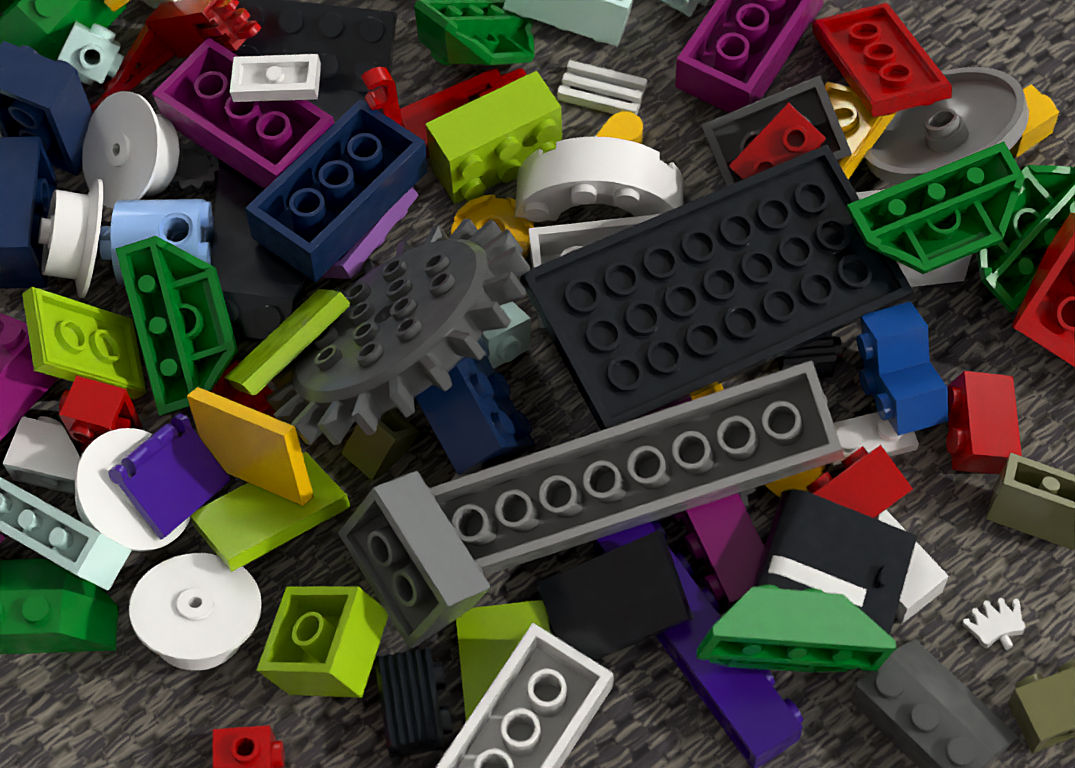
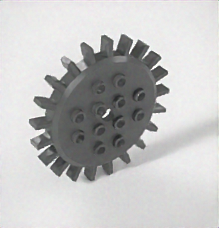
M464 219L449 238L438 225L432 227L424 245L412 249L406 240L398 243L394 258L380 266L368 261L363 265L365 276L347 290L338 286L333 289V291H340L350 302L349 307L272 379V382L278 389L266 396V398L276 411L273 415L276 419L295 426L298 435L309 445L322 432L333 445L340 444L354 421L358 423L367 436L374 434L381 414L395 407L405 417L410 416L414 413L413 397L432 385L446 391L452 386L448 372L464 357L481 360L486 353L477 343L484 331L502 329L509 326L511 320L500 306L525 296L526 290L517 279V277L530 271V266L521 255L524 250L508 229L502 232L494 220L489 219L478 230L470 219Z

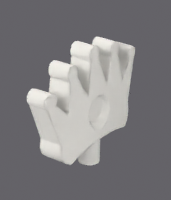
M999 598L997 602L999 612L990 605L988 600L984 601L983 608L985 609L986 617L977 608L972 609V616L975 618L976 624L971 623L969 619H964L963 627L975 636L984 648H988L998 640L1001 641L1005 650L1012 648L1013 644L1008 636L1022 635L1025 629L1018 599L1013 600V612L1004 603L1005 600L1003 598Z

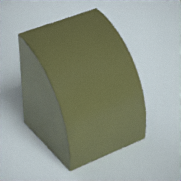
M390 409L381 414L374 434L367 436L357 423L341 454L370 480H375L408 452L420 432L397 411Z

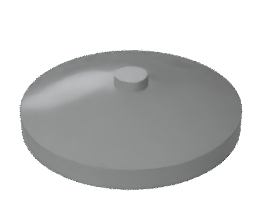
M964 67L941 71L952 85V98L937 101L928 106H917L898 111L873 147L864 155L868 168L881 180L897 185L1003 141L1010 150L1022 136L1029 118V108L1021 85L1011 75L991 68Z

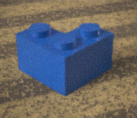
M911 301L862 316V334L856 337L857 347L864 362V369L859 370V379L866 395L871 394L875 399L880 418L883 421L888 420L898 436L948 422L947 386L929 361L928 325Z

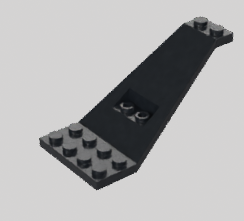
M238 0L239 4L236 9L245 8L250 14L247 21L256 20L261 29L255 36L247 38L237 51L231 52L239 57L318 54L321 63L318 99H308V101L333 116L334 122L340 119L360 99L367 103L364 97L368 92L375 91L381 87L379 86L374 90L367 89L361 78L362 74L375 67H385L391 75L398 14L396 12L292 0ZM219 159L210 265L214 266L217 270L234 336L266 339L296 310L297 297L307 276L251 238L245 208L265 189Z

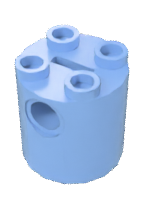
M204 199L118 200L114 205L111 226H102L99 234L100 256L102 260H112L117 283L125 285L116 248L153 236H158L202 261L211 264L214 228L211 202H206Z

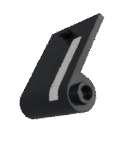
M786 489L781 493L752 587L774 585L779 589L799 591L816 588L824 593L843 594L890 635L917 535L810 492L799 489ZM882 569V570H881V573H880L878 585H876V580H877V577H878L879 570Z

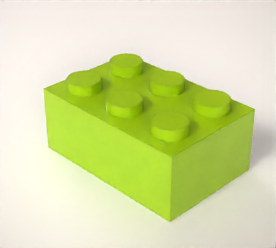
M537 70L425 124L431 169L452 202L456 204L464 199L470 201L480 197L487 188L501 181L503 183L514 181L518 178L520 166L529 155L538 149L543 150V154L556 149V142L562 140L561 105Z

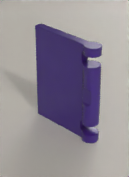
M182 413L173 417L171 424L167 423L124 457L121 462L122 465L116 464L108 471L110 479L120 486L160 540L167 537L231 480L190 426L188 417Z

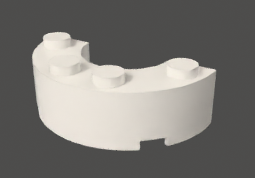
M579 137L556 142V149L544 154L543 150H536L520 166L514 217L526 218L533 222L557 221L560 214L567 209L587 204L616 206L630 212L634 217L663 214L683 205V177L673 162L669 163L668 166L659 160L660 152L633 141L611 137Z

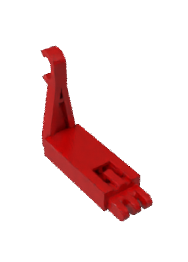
M177 0L161 3L145 21V25L122 61L115 77L103 84L105 92L90 106L92 113L110 95L132 90L172 58L174 54L178 58L189 57L208 37L229 51H237L247 38L255 36L260 31L261 26L256 20L247 21L250 14L245 8L236 9L239 4L238 0Z
M372 68L362 74L361 78L367 89L374 90L381 86L375 91L368 92L364 97L370 109L380 111L424 140L426 157L430 158L426 123L527 74L523 68H519L501 76L497 68H494L403 108H399L396 84L387 68Z

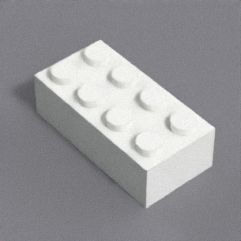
M533 623L436 768H560L612 689L614 673Z

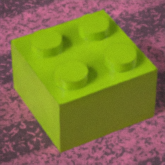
M286 586L257 671L288 695L362 698L389 615L384 607L359 586Z

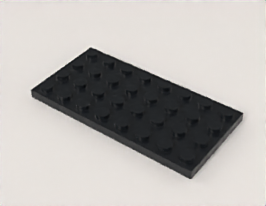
M828 144L532 268L520 277V282L601 431L659 412L860 321L862 316L870 312L885 309L908 299L914 292L895 260L865 245L846 210L848 204L860 199Z

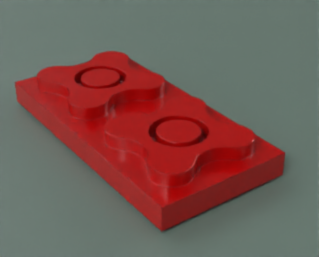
M888 3L812 21L813 35L872 117L887 116L897 111L917 106H928L934 102L952 98L951 83Z

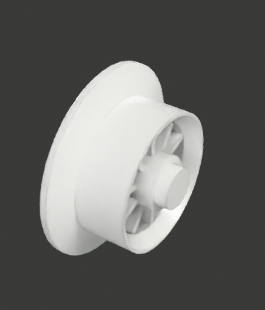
M121 91L110 95L93 113L83 143V172L89 190L96 179H101L103 182V205L113 209L118 200H140L143 196H155L165 190L175 175L179 160V140L173 124L161 114H155L149 102L137 93Z
M101 179L94 181L87 195L55 189L51 198L47 219H41L38 244H43L42 275L74 279L79 298H84L87 294L95 264L103 207V182Z
M123 428L112 430L99 436L82 453L75 474V502L77 511L84 524L133 551L159 549L174 541L184 531L190 521V516L167 537L160 540L120 486L110 479L108 471L116 464L122 465L121 462L124 457L153 435L150 432L139 429Z
M207 553L184 554L156 565L138 582L132 593L129 606L131 625L139 640L147 648L159 654L169 664L185 670L210 669L229 660L238 651L241 644L252 634L261 614V595L256 581L245 568L240 567L231 572L218 555Z

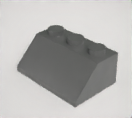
M820 75L702 124L726 186L741 181L729 168V165L788 103L826 137V140L820 147L828 144L836 160L852 155Z
M418 471L374 487L338 532L409 649L416 647L472 609L491 588L483 570L470 555L460 539L457 529L449 522L437 503L433 491L425 484Z
M916 639L897 648L878 671H869L855 684L850 702L918 768H989L1019 739V736Z

